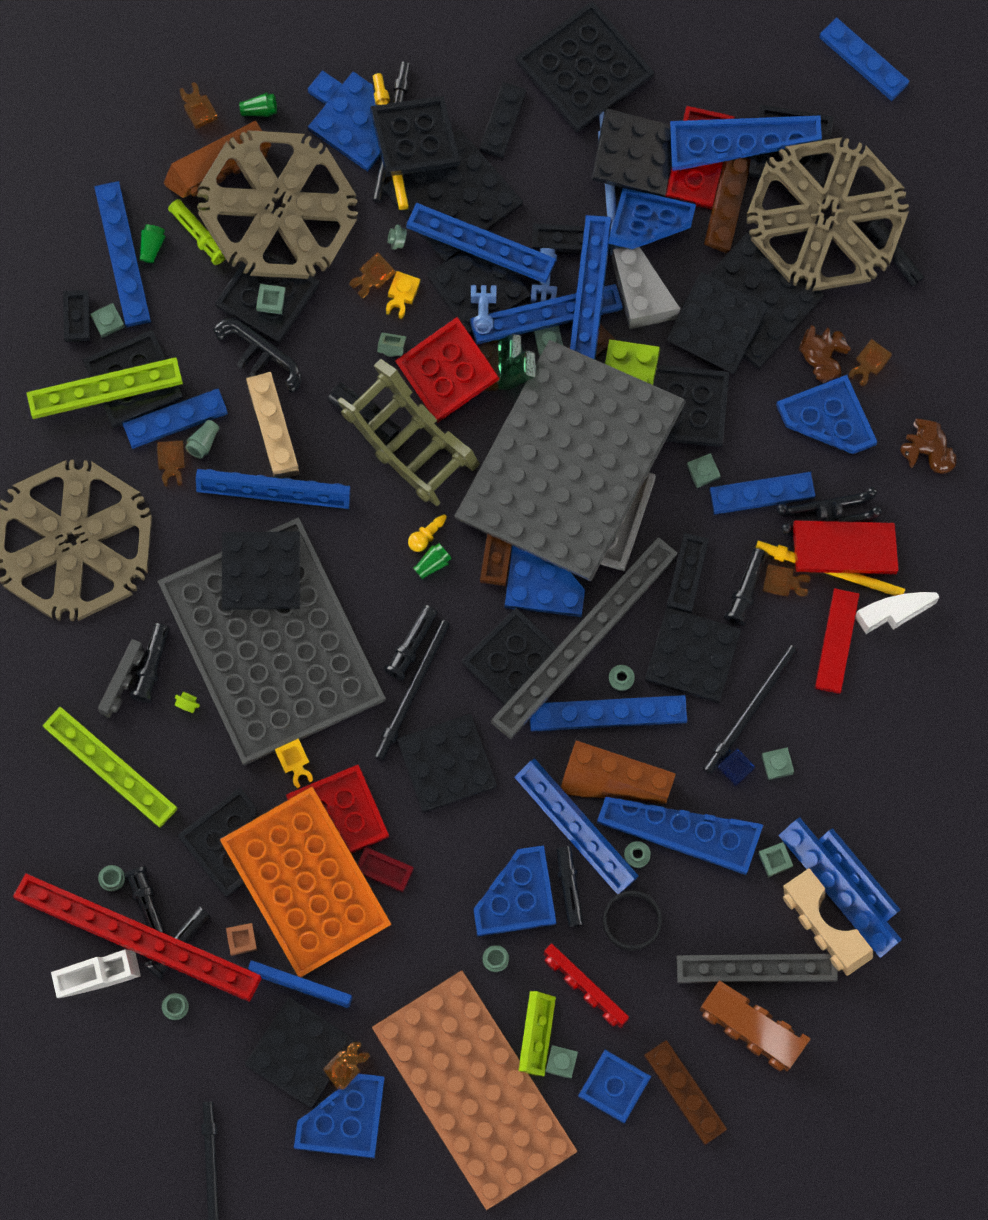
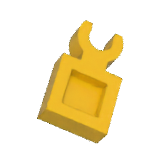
M396 271L388 292V297L393 298V300L387 303L386 314L389 315L391 309L397 307L400 309L399 318L402 319L404 317V304L412 305L420 285L419 278Z
M299 738L275 749L285 773L293 770V783L297 788L300 787L298 782L300 775H306L309 782L313 781L312 774L303 768V765L309 763V760Z

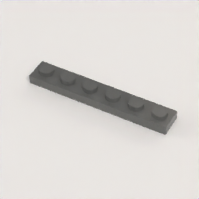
M830 954L677 955L676 957L677 984L718 983L719 980L723 983L837 982L838 979L837 969L830 961L832 957Z

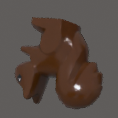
M811 325L810 329H807L804 334L799 351L803 353L805 360L815 367L813 374L816 376V380L824 384L840 378L842 373L838 361L831 357L833 351L847 354L848 351H851V347L847 345L842 332L835 331L830 337V329L827 328L822 333V336L816 334L815 326Z
M916 419L913 424L917 429L916 435L907 434L906 440L911 443H905L900 447V451L908 460L910 468H913L916 464L919 454L929 455L928 463L934 472L944 474L952 471L957 463L956 454H954L952 448L947 447V438L941 429V424L934 421Z

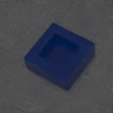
M737 748L718 768L737 786L755 769V766Z

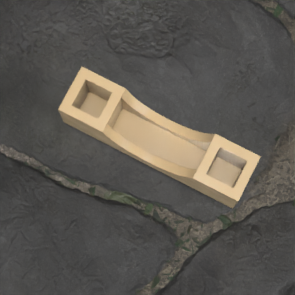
M271 372L246 378L273 477L289 478L299 475L297 460Z
M809 868L784 885L783 900L791 910L795 908L800 914L798 918L806 930L811 929L816 935L814 940L823 951L826 949L832 956L830 961L838 971L843 970L846 976H848L873 959V949L857 929L841 931L830 927L824 922L819 909L825 899V887Z

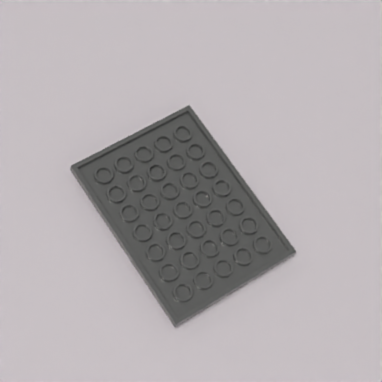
M549 340L454 517L482 532L588 581H592L684 407L685 399Z
M299 517L267 532L300 531V609L222 610V552L158 580L163 595L243 766L275 752V749L298 738L302 740L386 701Z

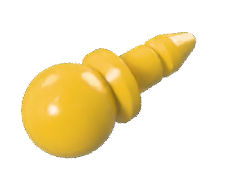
M445 514L435 518L426 528L420 527L419 532L412 533L408 539L410 549L415 552L424 551L428 543L434 540L432 535L438 531V528L443 526L447 516Z

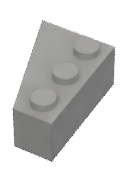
M621 247L613 249L612 263L629 329L677 319L680 307L641 248L629 249Z

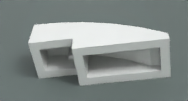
M918 592L888 597L858 610L855 619L865 634L887 621L894 630L935 605L939 595L932 592Z
M126 949L51 972L57 998L89 992L141 976L136 953Z

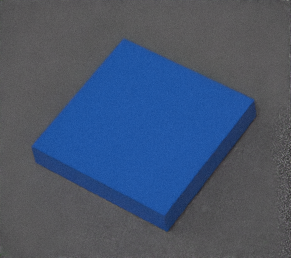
M604 1050L578 1097L625 1124L651 1076L611 1052Z

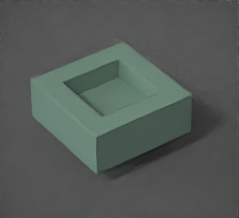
M260 284L256 306L257 311L282 314L286 292L285 287Z
M113 303L90 314L102 338L125 328Z
M559 326L534 331L539 358L549 340L563 345Z
M381 333L377 352L389 357L402 356L407 336Z
M711 453L687 463V468L696 488L716 481L721 477Z
M788 747L762 753L761 756L768 780L794 774Z
M784 842L758 852L768 877L793 868Z
M552 1045L545 1072L571 1079L578 1052Z

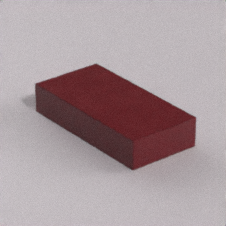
M368 847L364 848L357 864L363 876L402 893L414 870V867Z

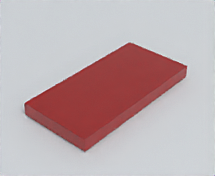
M686 106L683 121L734 119L735 116ZM724 162L672 171L671 168L665 197L696 204L697 207L712 210Z
M797 520L793 522L796 572L897 574L898 572L895 523Z

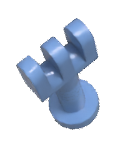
M540 249L541 253L554 257L557 261L554 249ZM550 276L546 284L540 282V285H532L531 303H536V294H541V301L546 300V294L551 295L550 299L556 298L557 287L550 286Z
M471 285V303H478L479 313L473 320V327L480 334L489 333L493 328V319L491 316H488L489 303H496V285H491L490 293H486V285H481V293H477L476 285Z

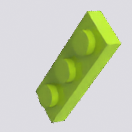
M530 991L519 1071L535 1076H545L556 1000L554 996L538 991Z

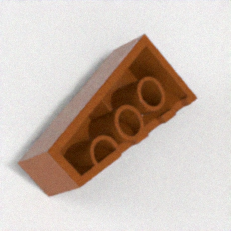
M256 120L172 163L164 180L165 186L182 198L190 194L196 196L201 182L226 141L229 144L230 138L233 137L238 144H242L243 142L240 139L242 132L247 133L248 130L262 131ZM264 142L260 145V151L265 159L268 157L267 153L271 147L269 142ZM234 159L226 161L216 178L217 184L223 182L226 176L231 173L236 175L242 172Z
M576 740L561 789L567 795L581 796L583 798L611 797L632 800L633 802L666 804L676 773Z
M719 980L700 1008V1011L703 1012L702 1017L713 1025L719 1023L726 1028L724 1032L732 1039L738 1040L740 1038L746 1042V1048L755 1055L763 1054L769 1058L768 1063L779 1071L784 1069L788 1072L811 1038L805 1034H802L799 1038L794 1034L792 1026L783 1020L782 1022L779 1020L774 1022L771 1020L772 1015L767 1010L758 1005H754L752 1008L748 1005L750 1003L748 998Z

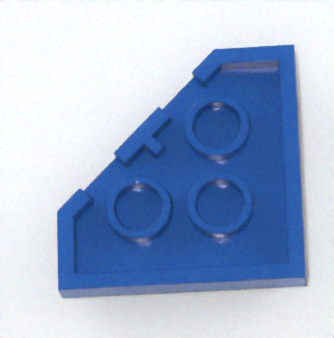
M352 72L308 126V131L367 172L381 156L370 114L371 106H376L373 85L355 72Z
M623 188L608 244L635 249L691 228L696 204Z
M847 375L776 403L786 428L851 454L877 445L875 435Z
M512 546L505 608L582 617L585 589L572 573Z
M544 845L518 849L489 887L483 898L475 906L474 917L477 937L556 925Z
M357 1074L307 1115H304L297 1121L294 1149L375 1158L385 1077Z

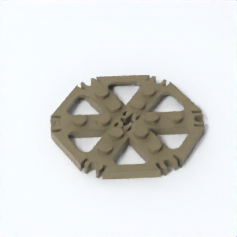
M250 130L247 133L242 132L240 139L243 143L238 144L233 137L230 138L229 144L226 141L198 188L197 197H203L207 200L206 203H199L197 206L200 218L227 262L235 255L232 261L233 267L239 261H243L246 264L243 271L245 274L254 266L250 276L308 279L309 276L313 277L316 274L313 265H318L322 272L325 271L327 266L329 268L357 220L355 218L358 212L348 209V206H355L357 204V199H355L357 195L328 148L326 147L320 155L319 153L323 148L322 143L317 148L309 146L312 138L310 136L305 139L304 143H301L305 134ZM264 142L285 143L293 147L294 153L279 178L276 177L260 151V145ZM227 160H235L252 189L223 188L217 184L216 178ZM319 164L327 167L339 187V191L335 194L300 191L315 166ZM283 195L282 207L276 209L274 214H272L274 202ZM217 215L250 216L255 218L242 240L234 243L228 239L217 220ZM304 220L338 221L340 229L330 246L324 248L318 245ZM277 230L297 261L293 265L270 264L263 259V253Z
M840 137L785 146L784 150H779V155L783 160L777 162L771 157L769 158L770 166L766 161L747 212V224L755 223L758 226L757 229L749 231V235L752 236L751 241L788 282H790L792 274H795L793 279V285L795 286L799 279H806V290L811 288L813 281L816 282L813 291L866 283L870 282L871 278L875 279L877 273L873 270V267L879 266L885 271L887 268L886 263L888 266L890 265L909 213L907 211L909 205H901L897 201L906 197V192L903 191L904 187L867 146H865L863 154H860L862 149V143L860 142L855 150L849 149L850 139L848 138L844 141L843 147H840L843 138ZM829 153L833 156L834 161L824 188L799 162L802 157ZM861 166L869 167L885 186L884 191L848 197L856 172ZM777 180L788 189L801 205L764 210L762 202L769 184ZM830 203H832L831 214L834 217L830 216L826 220L825 225H823L824 214L821 211L825 212L829 208ZM883 218L889 219L893 227L886 246L878 250L855 223ZM808 231L798 259L794 264L784 262L770 246V239L774 236ZM831 240L855 264L856 270L854 273L830 278L822 275L821 268Z
M67 460L12 485L13 489H8L7 491L10 496L14 497L12 502L7 503L2 499L0 501L1 506L7 510L0 509V562H3L0 563V570L6 571V575L0 578V582L4 584L3 587L51 619H53V612L56 609L55 615L57 620L61 621L62 612L69 611L70 620L74 621L76 618L75 611L78 610L77 619L80 621L132 596V592L128 591L125 587L128 586L130 590L137 591V586L131 583L132 579L135 577L143 581L145 579L143 573L137 569L144 571L146 574L148 573L152 515H149L151 513L150 509L139 510L138 506L145 502L141 493L92 461L90 472L87 460H84L83 468L80 470L75 469L74 460L69 462L70 470H66ZM52 478H61L64 481L61 516L34 500L30 496L31 489ZM101 480L122 494V499L119 503L88 517L92 481ZM12 519L17 520L43 537V539L13 553L7 552L4 548L6 525ZM133 526L139 529L138 553L133 559H126L101 543V541ZM71 534L74 537L79 536L76 540L77 544L74 546L71 543H65L69 540L68 536ZM57 563L54 594L50 599H42L22 585V579ZM84 564L114 583L113 590L92 601H83L81 599Z

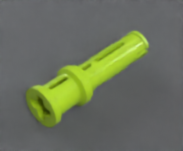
M180 199L172 202L168 207V211L197 240L198 248L204 250L210 256L213 265L222 263L225 257L210 232Z

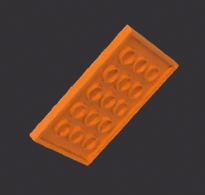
M313 787L306 789L220 839L298 977L306 975L392 925Z

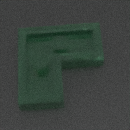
M511 334L499 340L498 376L500 379L498 380V389L508 391L534 378L536 372L535 353L529 351L522 353L521 336Z

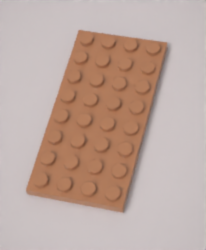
M462 970L372 1027L486 1211L578 1152L529 1074L519 1071L520 1060Z

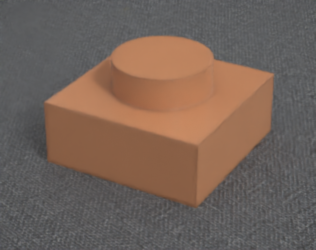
M252 923L226 928L231 956L257 951Z

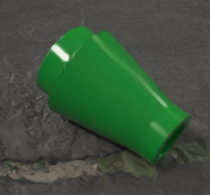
M266 92L239 103L242 117H272V114H277V102L274 94Z
M145 225L144 230H141L139 260L146 263H154L166 237L164 235L165 229L154 225Z
M438 543L435 546L432 545L413 568L424 579L426 576L449 565L447 562L452 558L441 544Z

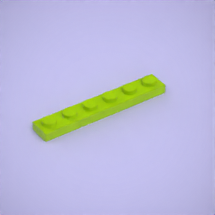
M175 357L26 393L32 418L36 419L181 385L183 382L177 358Z
M59 707L43 724L45 730L159 828L177 810V807L63 708Z

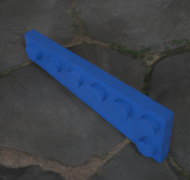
M820 116L670 121L672 171L776 152L781 149L784 150L785 146L822 140Z
M605 797L597 820L598 824L744 875L748 872L763 825L759 823L718 818L713 815H701L685 810L678 811L663 808L662 806L644 805L639 802Z

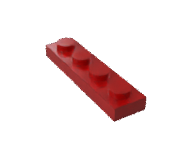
M552 943L544 950L545 963L554 971L559 969L565 975L564 981L575 990L578 987L585 994L583 999L591 1007L595 1008L598 1006L604 1012L603 1018L611 1026L614 1027L617 1024L621 1028L628 1021L629 1016Z

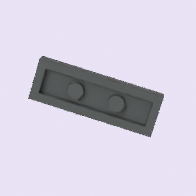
M131 640L98 706L101 715L110 718L113 712L117 713L122 703L120 696L124 689H129L134 678L131 674L135 666L139 667L145 656L140 642Z

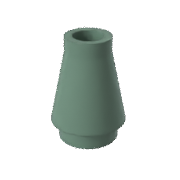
M207 420L202 427L187 439L186 450L192 456L202 459L204 455H208L219 426L215 422Z

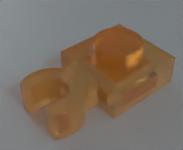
M193 82L191 83L194 90L192 94L185 93L183 88L180 89V94L185 102H189L184 105V109L195 129H198L218 119L207 95L199 97L198 85Z
M377 252L360 268L363 275L353 278L349 285L354 289L357 285L362 284L363 287L358 292V295L363 298L369 293L370 286L374 285L377 289L380 288L396 272Z
M871 339L856 358V361L861 365L850 371L849 378L853 379L856 374L860 373L863 375V379L859 384L861 387L865 386L869 380V373L872 372L877 376L892 357V353Z
M183 441L157 442L159 470L166 469L162 475L164 486H168V478L171 476H175L178 485H181L182 476L177 468H185Z
M768 564L763 591L788 596L791 589L800 596H806L808 589H802L799 583H809L811 577L805 574L794 577L792 576L794 569Z
M360 1042L351 1043L347 1048V1052L339 1051L323 1069L337 1089L344 1090L360 1072L356 1065L365 1062L369 1057L368 1052H362L359 1056L357 1055V1050L362 1045Z

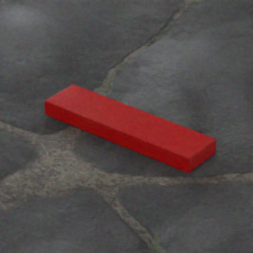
M835 588L833 590L815 689L841 693L859 593Z

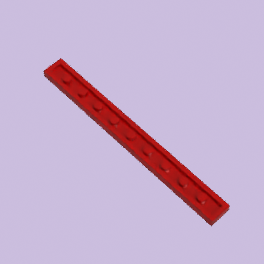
M25 873L13 895L14 899L248 1002L251 1001L262 979L261 975L29 874Z

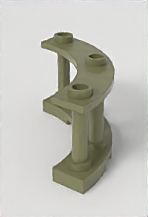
M380 359L374 365L379 373L377 376L378 380L352 405L342 397L337 400L343 409L341 414L348 422H353L356 428L377 451L375 455L383 464L388 462L391 467L416 489V494L424 502L429 500L438 506L440 501L434 491L459 466L463 467L465 465L474 471L480 463L472 449L457 439L450 431L445 434L435 425L437 419L423 404L417 406L410 398L413 392L404 382L398 371ZM389 387L394 394L392 396L393 400L367 424L359 412L383 388ZM399 407H405L413 416L411 422L385 446L374 431ZM424 428L433 437L431 439L432 442L406 467L393 453L418 429ZM445 448L452 454V460L427 484L424 483L414 473L439 449L443 450Z

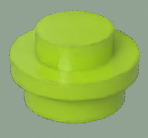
M182 692V695H175L177 700L174 705L183 710L194 713L195 709L200 706L196 702L197 697L187 692Z

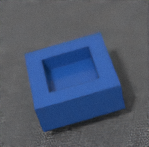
M322 70L308 87V93L326 105L342 83Z

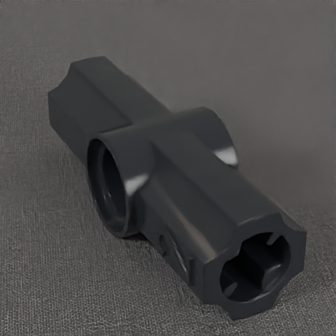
M340 382L332 389L327 400L342 411L343 409L337 401L340 397L352 405L360 396ZM370 401L359 413L368 424L381 410L374 402ZM388 418L374 433L387 446L398 435L401 428Z

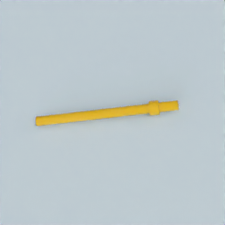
M381 73L374 74L375 104H388L390 98L388 91L385 90L383 75ZM392 176L399 210H406L409 206L403 176Z
M758 540L756 548L762 549L768 555L774 556L775 560L781 562L786 560L795 563V552L789 551L788 547L779 544L777 547ZM826 573L893 596L901 595L905 592L904 588L859 573Z

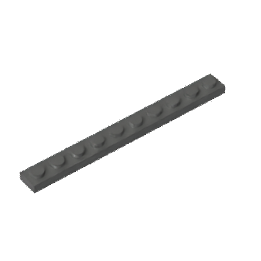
M658 537L494 716L491 724L509 739H512L673 562L678 553Z

